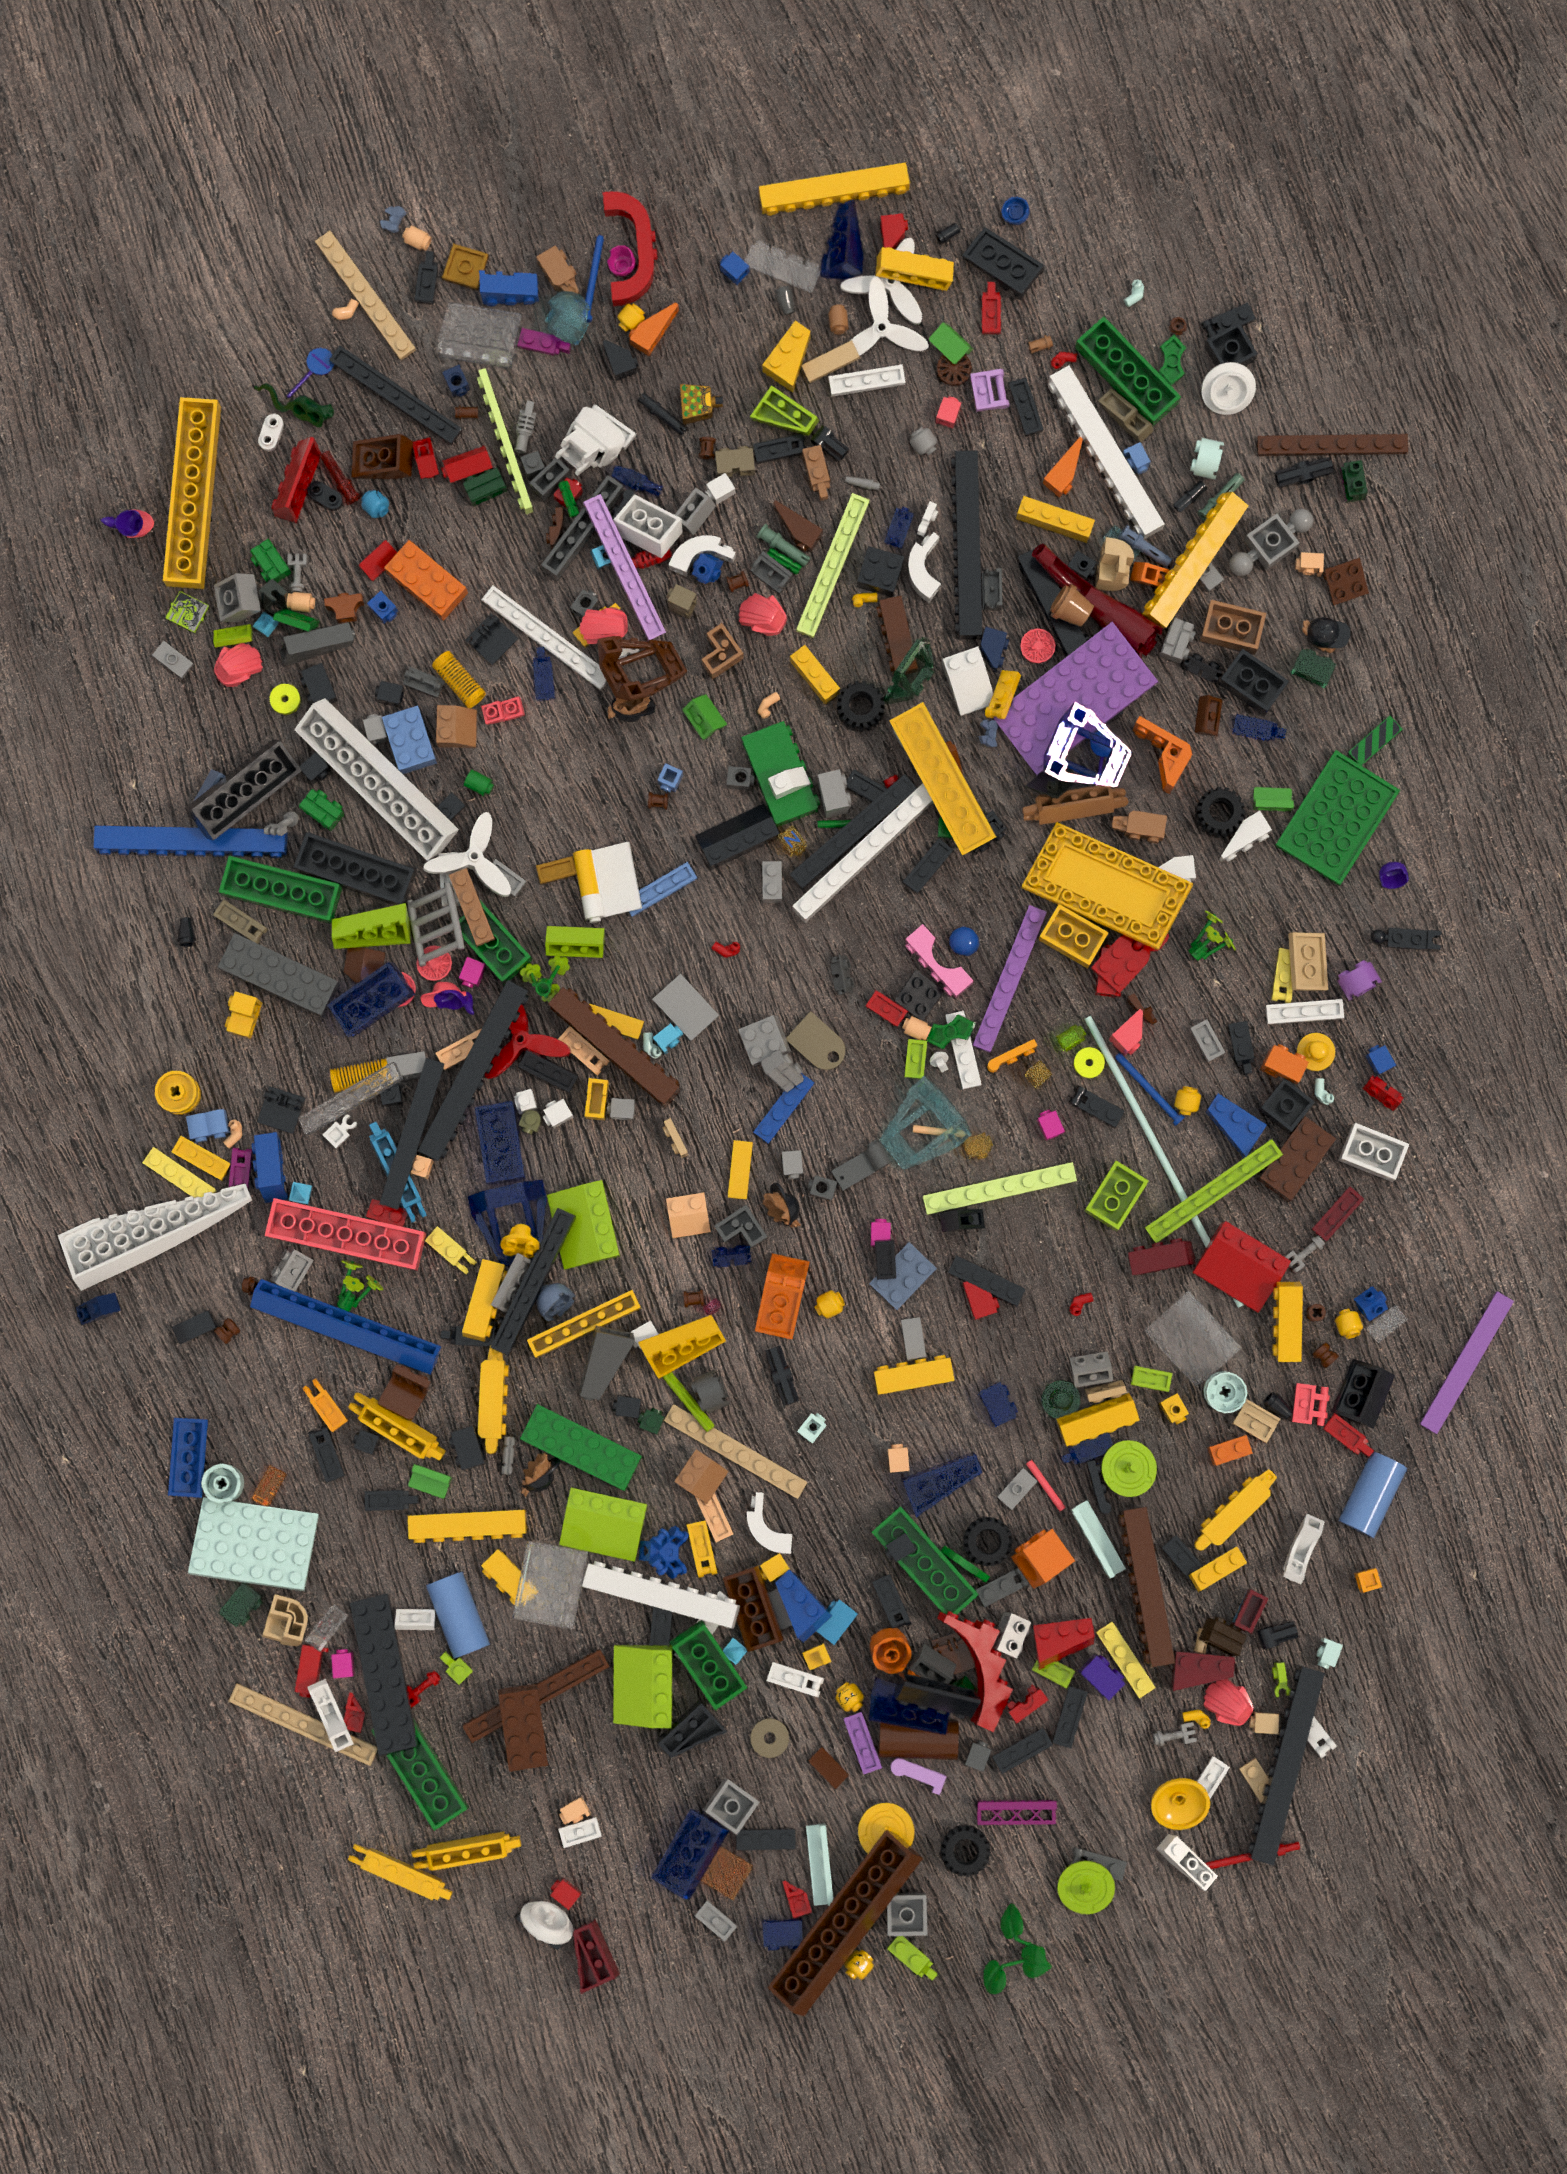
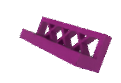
M977 1801V1825L1056 1824L1057 1801ZM981 1810H991L995 1814L990 1820H981ZM1003 1810H1011L1014 1813L1010 1820H1003L999 1814ZM1022 1810H1031L1034 1813L1029 1820H1023L1018 1814ZM1042 1810H1051L1052 1820H1043L1038 1814Z

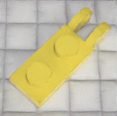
M438 1226L425 1240L453 1266L456 1265L466 1275L469 1272L468 1269L458 1261L464 1256L471 1265L477 1263L466 1253V1250Z

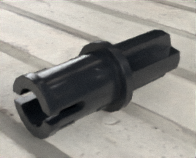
M1198 481L1195 486L1189 491L1186 490L1185 494L1173 504L1174 509L1180 513L1191 503H1195L1196 499L1207 490L1206 485L1202 481Z

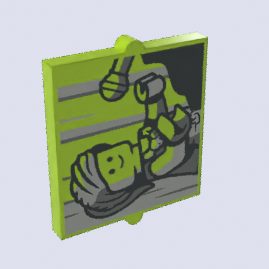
M179 591L175 601L171 603V608L165 618L195 633L200 623L204 621L203 617L209 605Z

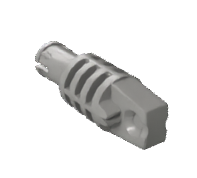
M528 400L525 410L520 409L516 427L517 441L514 451L520 454H526L528 439L532 436L537 414L532 412L534 402Z

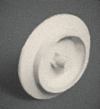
M1235 362L1223 363L1210 370L1204 378L1201 389L1202 398L1207 407L1215 413L1222 415L1235 414L1250 404L1255 394L1256 383L1253 374L1244 365Z
M535 1901L525 1904L521 1909V1922L526 1930L536 1939L550 1944H564L572 1938L573 1925L567 1914L557 1905L545 1901Z

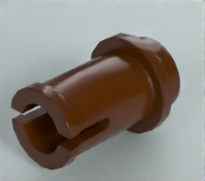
M459 405V407H455V418H459V420L461 418L478 419V406L461 407Z

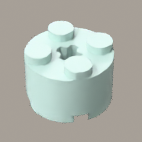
M1201 438V441L1197 440L1194 452L1198 454L1197 458L1192 460L1190 471H1194L1193 475L1216 479V475H1213V472L1218 471L1223 451L1219 447H1223L1224 442Z
M229 1464L212 1466L204 1473L202 1478V1489L209 1500L216 1503H229L236 1500L244 1488L242 1473L236 1467ZM225 1479L226 1487H222L219 1481Z

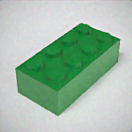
M480 900L495 940L477 946L465 915L459 918L463 940L501 983L505 985L506 981H510L526 964L532 961V958Z
M702 1620L670 1641L672 1648L715 1710L747 1689L746 1684Z

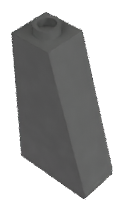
M348 622L283 637L278 648L283 666L352 646L355 639V631L353 628H350Z
M595 1326L579 1387L581 1397L589 1401L601 1398L634 1344L635 1338L633 1333Z

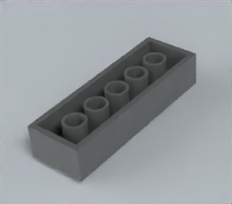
M234 933L218 965L221 971L322 1018H325L341 985L333 978Z

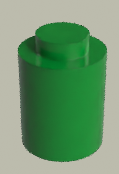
M473 769L467 775L463 785L482 796L490 795L494 788L492 779Z

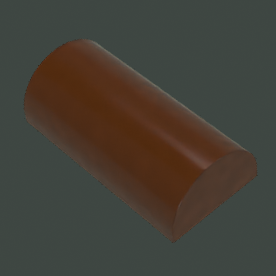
M759 1565L723 1577L722 1579L729 1598L736 1600L735 1604L740 1605L736 1620L747 1652L783 1641L784 1639Z
M880 1717L879 1757L957 1760L959 1742L958 1720Z

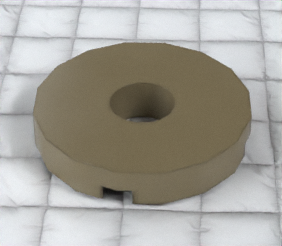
M773 1718L763 1719L757 1722L752 1729L750 1735L751 1745L760 1756L766 1758L777 1757L788 1746L789 1732L781 1721ZM768 1732L773 1733L776 1738L771 1744L766 1743L764 1740V1736Z

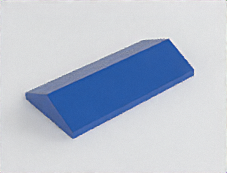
M174 1418L168 1496L202 1498L207 1419Z

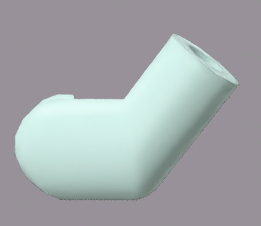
M1137 279L1132 282V294L1124 299L1127 307L1132 306L1143 298L1144 285L1141 280Z
M643 1033V1050L650 1057L658 1058L661 1056L662 1050L653 1043V1033Z
M1316 1078L1314 1095L1322 1104L1329 1105L1334 1101V1096L1324 1090V1079Z

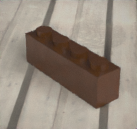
M902 596L879 600V606L876 607L878 618L882 617L883 624L880 625L882 636L886 635L887 639L884 645L886 654L890 653L891 661H888L890 672H894L895 677L916 673L918 666Z

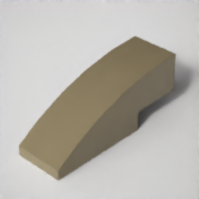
M1112 388L1098 400V403L1137 442L1142 443L1153 432L1152 424L1138 413L1137 408Z

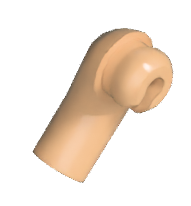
M350 299L347 307L334 308L332 316L338 320L350 319L359 303L354 299Z
M774 692L762 700L758 708V715H761L763 719H766L771 714L768 708L780 700L778 693Z
M234 1119L228 1124L230 1136L223 1141L229 1149L242 1137V1125Z

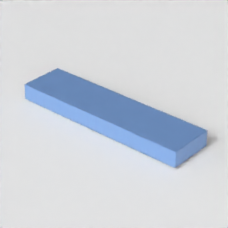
M684 863L640 889L642 909L630 911L631 917L695 881L697 876L689 863Z

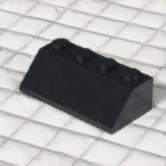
M761 804L695 835V838L710 869L713 870L779 839L780 833L765 805Z
M899 1672L894 1691V1697L900 1704L909 1705V1703H912L924 1710H928L929 1707L936 1709L935 1711L941 1714L950 1712L962 1719H965L966 1716L972 1718L981 1703V1699L975 1690Z

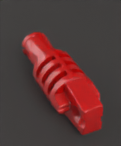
M669 548L665 555L660 558L645 550L636 553L635 557L631 559L635 568L644 569L671 558L672 553Z

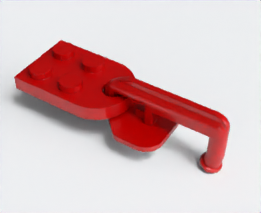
M1169 934L1166 935L1160 949L1168 941ZM1122 935L1097 960L1091 969L1119 994L1147 964L1150 952L1159 950Z

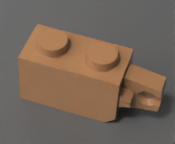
M555 245L536 256L538 265L555 291H563L569 299L579 295L575 275L577 274L573 266H568L565 260L567 258L562 249L558 250Z
M821 445L802 449V456L811 490L814 492L818 491L820 501L828 499L826 489L830 488V478Z
M1133 810L1128 816H1114L1111 829L1124 832V836H1129L1131 840L1143 838L1148 839L1147 842L1159 843V841L1164 839L1167 816Z

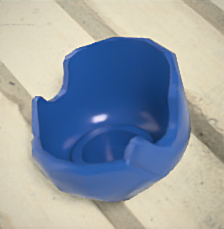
M1011 197L1005 201L1001 212L1007 223L1021 225L1028 219L1030 208L1025 199Z
M968 927L955 929L949 937V945L953 952L958 955L971 956L977 952L980 945L978 935Z

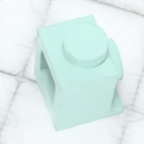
M811 1413L797 1432L813 1444L827 1426L824 1423L826 1419L818 1413L815 1415ZM815 1423L817 1429L815 1431L810 1430V1424Z
M1321 1638L1324 1644L1319 1646L1316 1654L1319 1657L1317 1660L1319 1661L1318 1665L1329 1669L1330 1666L1335 1667L1343 1645L1326 1638Z

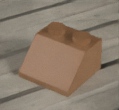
M437 705L436 743L438 747L476 748L477 710L456 705Z
M696 1449L674 1482L707 1504L729 1471Z

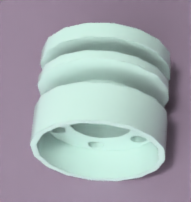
M1219 1371L1212 1374L1206 1380L1203 1389L1204 1398L1208 1405L1223 1413L1237 1411L1243 1406L1247 1397V1388L1244 1381L1236 1374L1227 1371ZM1223 1386L1224 1388L1229 1389V1391L1226 1392L1227 1396H1224L1223 1394L1219 1393L1220 1391H1222Z

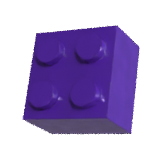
M1093 1654L1078 1672L1109 1701L1125 1685L1122 1681L1124 1677L1116 1669L1111 1670L1108 1667L1110 1663L1103 1656Z

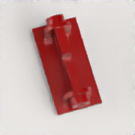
M1372 1075L1362 1089L1383 1103L1385 1107L1394 1111L1401 1104L1404 1097L1391 1086L1388 1090H1385L1384 1088L1387 1083L1378 1076Z

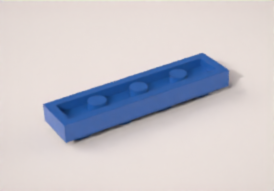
M802 1074L803 1082L797 1086L795 1085L789 1092L784 1091L753 1133L767 1144L772 1141L815 1084L804 1074Z

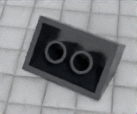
M1352 1359L1331 1412L1374 1429L1395 1375L1381 1367Z

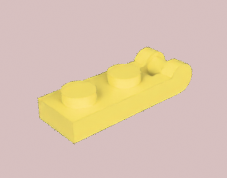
M1279 948L1271 1000H1284L1285 1003H1291L1293 990L1289 949ZM1279 987L1286 988V993L1279 992Z

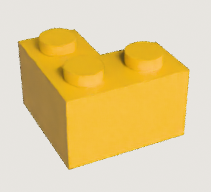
M235 991L228 1001L229 1010L232 1014L231 1017L228 1016L226 1019V1031L251 1039L262 1002L256 997Z

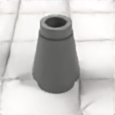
M789 286L776 289L774 296L784 316L794 313L792 290H790Z

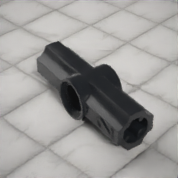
M1329 457L1312 462H1299L1293 467L1276 471L1274 475L1278 488H1283L1297 483L1299 485L1307 484L1315 478L1333 474L1334 471L1332 461Z
M781 1346L766 1350V1356L771 1367L770 1372L775 1387L778 1388L783 1406L798 1402L799 1397L793 1384L794 1379L790 1367L786 1363Z

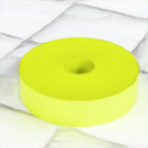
M280 684L271 691L270 704L277 713L289 715L299 708L301 697L294 686ZM288 697V701L282 702V698Z
M1084 1048L1074 1058V1069L1083 1078L1091 1079L1097 1077L1105 1066L1102 1053L1095 1048ZM1086 1060H1091L1093 1065L1087 1066Z

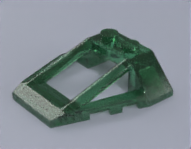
M927 637L917 638L897 667L891 680L894 684L888 687V693L884 697L886 705L909 701L915 695L919 696L924 689L922 685L925 680L929 681L935 673L933 671L934 661L930 640ZM915 658L924 662L925 665L913 683L910 684L905 673Z

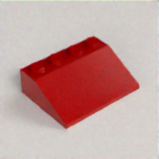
M313 437L299 441L297 446L293 447L291 451L292 460L290 464L286 465L284 471L285 479L283 482H280L278 498L273 500L271 507L275 517L297 523L308 493V486L313 480L322 455Z
M1224 1221L1217 1228L1192 1273L1259 1313L1272 1294L1273 1289L1276 1288L1277 1282H1280L1291 1261L1227 1221Z

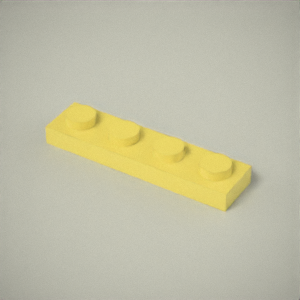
M154 1147L142 1162L194 1198L203 1197L204 1193L217 1192L215 1188Z
M1112 1621L1096 1631V1634L1139 1699L1156 1688Z

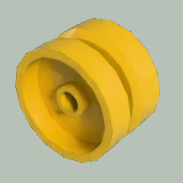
M170 1071L158 1079L155 1086V1097L157 1103L164 1110L174 1115H185L192 1112L198 1106L201 1099V1090L198 1082L189 1074L182 1071ZM178 1090L181 1092L179 1096L176 1095Z

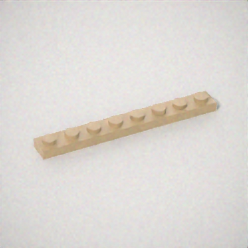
M329 231L315 240L319 249L400 361L416 351L411 341L332 232Z
M674 1404L664 1419V1422L797 1499L807 1484L805 1480L719 1430L713 1428L711 1431L706 1432L693 1415Z

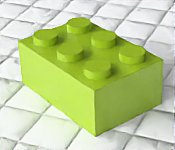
M1115 1161L1084 1212L1117 1232L1149 1181L1120 1162Z

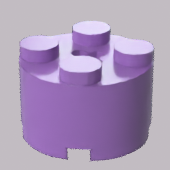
M1363 960L1355 965V970L1351 972L1346 970L1338 975L1340 979L1337 982L1348 1001L1353 1000L1352 995L1359 997L1376 987L1375 982L1382 983L1371 962L1367 963V961Z

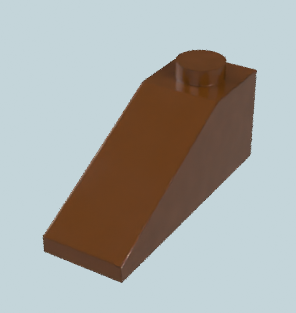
M775 500L773 502V509L794 543L797 544L796 547L803 552L807 550L811 553L823 535V529Z

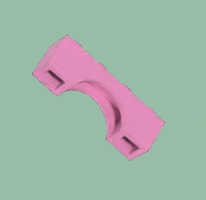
M922 924L905 939V947L911 954L915 953L919 957L918 962L924 968L928 967L932 972L930 975L937 983L940 981L945 986L943 990L950 997L953 995L956 999L973 984V980L962 967L948 969L940 966L935 961L932 954L935 937Z

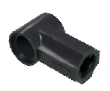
M824 425L810 439L814 446L821 445L822 451L827 452L838 462L843 460L849 451V448L839 441L834 433Z
M1294 1621L1257 1630L1262 1650L1299 1638Z

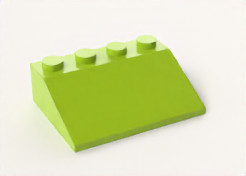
M602 1180L547 1195L552 1218L557 1208L576 1216L560 1249L564 1270L620 1257Z
M571 1488L559 1545L635 1562L648 1504Z
M614 1645V1724L647 1728H672L673 1648L671 1645Z

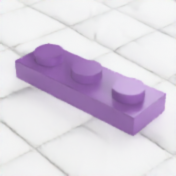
M862 1711L843 1718L863 1774L882 1768Z

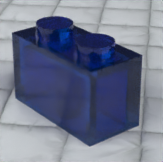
M999 1382L978 1392L994 1427L1017 1417L1016 1413H1018L1014 1402L1010 1403L1007 1397L1010 1393L1005 1384L1002 1385Z
M802 1919L762 1921L764 1947H768V1950H779L780 1946H787L788 1949H797L803 1941Z

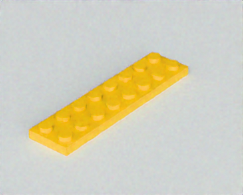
M924 702L889 720L961 854L964 855L996 838L994 831Z

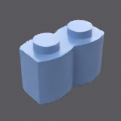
M224 1109L186 1116L189 1137L191 1140H195L196 1143L205 1142L208 1137L214 1136V1139L225 1138L226 1134L230 1133L227 1113Z

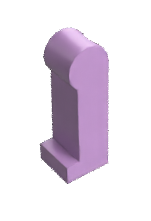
M895 1758L890 1765L891 1771L896 1776L905 1775L933 1786L932 1792L940 1795L946 1775L903 1758Z

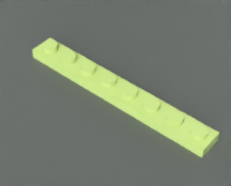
M486 368L478 370L480 377H477L480 388L484 387L486 394L483 395L486 406L490 405L491 411L488 413L491 422L496 423L497 429H494L497 440L501 439L503 446L500 449L503 458L507 457L509 463L506 464L509 475L513 474L515 479L511 481L514 491H519L521 497L517 499L520 509H525L526 514L532 513V505Z
M852 493L796 632L814 638L870 502L869 499Z
M1073 1162L924 1195L923 1201L926 1214L929 1215L1077 1182Z

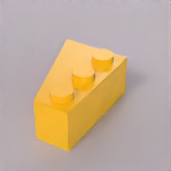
M796 320L762 365V370L766 375L792 393L811 334L810 330Z

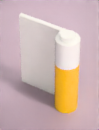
M630 842L596 850H580L573 853L585 920L590 921V923H598L601 921V918L642 909Z

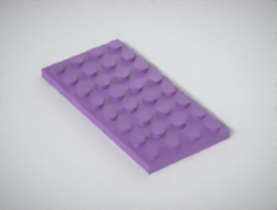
M1111 622L1015 696L1005 719L994 717V720L1038 776L1159 682L1115 624Z

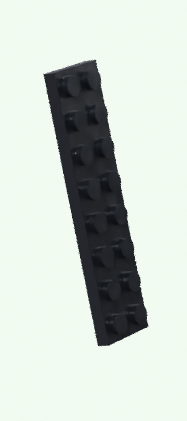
M387 1593L351 1602L350 1606L378 1754L381 1757L417 1748V1736L390 1596Z

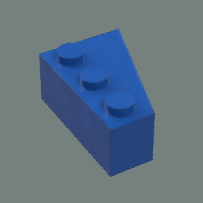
M479 270L480 294L483 304L496 306L497 304L505 303V305L511 306L516 303L531 305L539 302L537 274L514 272L513 275L507 276L502 275L501 271H496V275L485 274V270Z
M1219 1093L1205 1111L1243 1159L1247 1157L1267 1124Z
M278 1133L254 1135L255 1142L252 1143V1152L256 1154V1160H253L254 1171H257L258 1176L255 1178L256 1189L260 1190L265 1203L273 1202V1198L288 1200V1194L284 1189L286 1179L285 1175L283 1176V1156Z
M790 1569L775 1582L796 1636L799 1640L805 1642L832 1617V1614Z

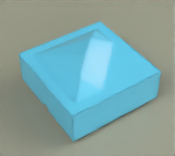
M263 612L253 627L269 637L279 622L273 620V617L266 612Z
M293 1182L289 1201L309 1205L313 1186Z
M733 1637L723 1649V1652L731 1662L737 1665L747 1652V1649Z

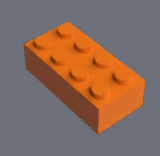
M410 540L384 567L386 573L443 621L468 594L467 588Z

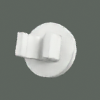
M934 1053L930 1058V1064L933 1067L940 1068L942 1073L948 1070L946 1065L948 1061L947 1053Z

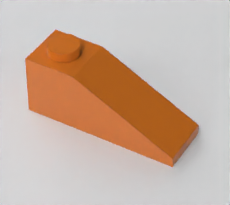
M673 303L639 323L637 328L632 329L629 334L630 345L650 356L678 313L679 305Z
M1081 437L1077 439L1043 480V485L1059 498L1063 494L1067 495L1073 487L1071 484L1083 441Z
M1134 562L1130 581L1157 588L1165 581V575L1169 569L1146 562Z

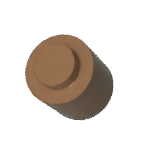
M843 305L831 306L828 312L830 331L837 335L844 334L849 329L847 310Z

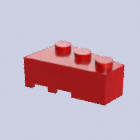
M1092 1618L1033 1625V1637L1039 1670L1043 1669L1046 1665L1061 1660V1658L1069 1654H1074L1093 1645L1095 1636Z

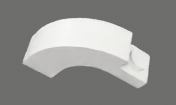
M934 532L931 536L927 535L921 545L915 543L908 562L910 583L915 592L928 603L941 587V583L928 574L924 564L927 556L939 542L940 536Z
M709 535L697 536L679 546L671 558L669 570L687 577L693 562L699 558L700 554L709 553L733 564L736 552L727 545L720 546L721 538Z
M756 1492V1496H752L751 1508H755V1512L747 1511V1522L752 1535L762 1546L771 1551L791 1554L792 1534L777 1533L766 1526L762 1515L764 1493Z
M1306 1514L1289 1549L1283 1567V1577L1302 1584L1308 1561L1322 1534L1325 1521Z
M326 1679L308 1686L309 1693L335 1752L353 1745L350 1733Z

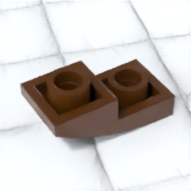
M563 507L555 508L556 514H552L553 525L556 526H550L549 533H546V542L550 544L551 550L561 539L564 526Z

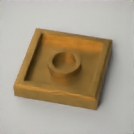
M453 244L442 280L478 291L480 286L479 270H485L489 254Z

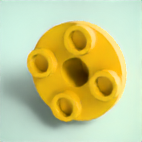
M1311 1033L1300 1040L1296 1053L1306 1057L1305 1060L1309 1062L1306 1069L1321 1071L1329 1067L1333 1062L1335 1047L1331 1039L1326 1035Z
M525 1224L515 1225L511 1228L510 1235L503 1237L501 1240V1248L506 1256H513L519 1253L530 1259L534 1257L540 1246L539 1241L531 1235V1228Z

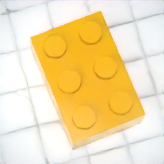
M1058 904L1038 940L1088 969L1109 932Z

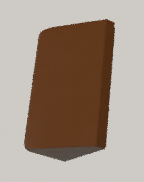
M1210 695L1199 697L1195 733L1218 736L1223 699Z
M823 1747L808 1760L835 1790L849 1776Z

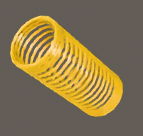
M450 651L442 653L432 663L433 669L441 675V678L452 688L467 708L474 707L485 697L486 692L480 688V685L476 683L474 678H471V675L467 673V670L463 668L461 663H458V660L454 658Z
M381 1059V1066L379 1060H377V1063L374 1060V1066L371 1061V1068L369 1062H367V1066L364 1062V1068L362 1063L360 1066L357 1064V1068L354 1064V1070L352 1065H350V1068L347 1066V1070L344 1066V1073L342 1067H340V1071L338 1067L337 1070L335 1068L330 1069V1078L334 1092L338 1093L342 1090L345 1091V1089L348 1091V1089H355V1087L358 1089V1087H365V1085L368 1087L369 1085L372 1086V1084L378 1085L379 1083L382 1084V1082H391L387 1059Z

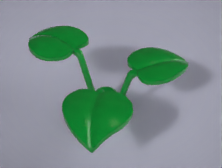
M1014 1903L1009 1904L1002 1915L1000 1926L1002 1934L1006 1939L1014 1937L1015 1941L1026 1945L1021 1952L1023 1959L999 1965L997 1960L988 1962L984 1969L983 1980L989 1994H999L1005 1988L1006 1975L1003 1971L1005 1967L1023 1963V1972L1028 1978L1039 1977L1052 1967L1045 1957V1949L1042 1946L1026 1942L1018 1937L1023 1932V1920Z

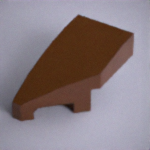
M1135 993L1127 997V1002L1135 1012L1139 1009L1143 1011V1019L1151 1025L1157 1023L1151 1006L1144 1010Z

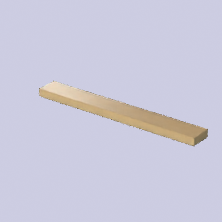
M239 1683L236 1684L228 1702L334 1749L322 1721ZM350 1734L354 1744L338 1752L371 1766L378 1752L377 1746Z

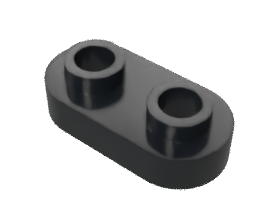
M314 481L308 486V494L313 501L331 511L339 510L342 507L343 498L336 490L320 481ZM320 488V491L315 493L314 489ZM335 497L336 501L330 502V498Z

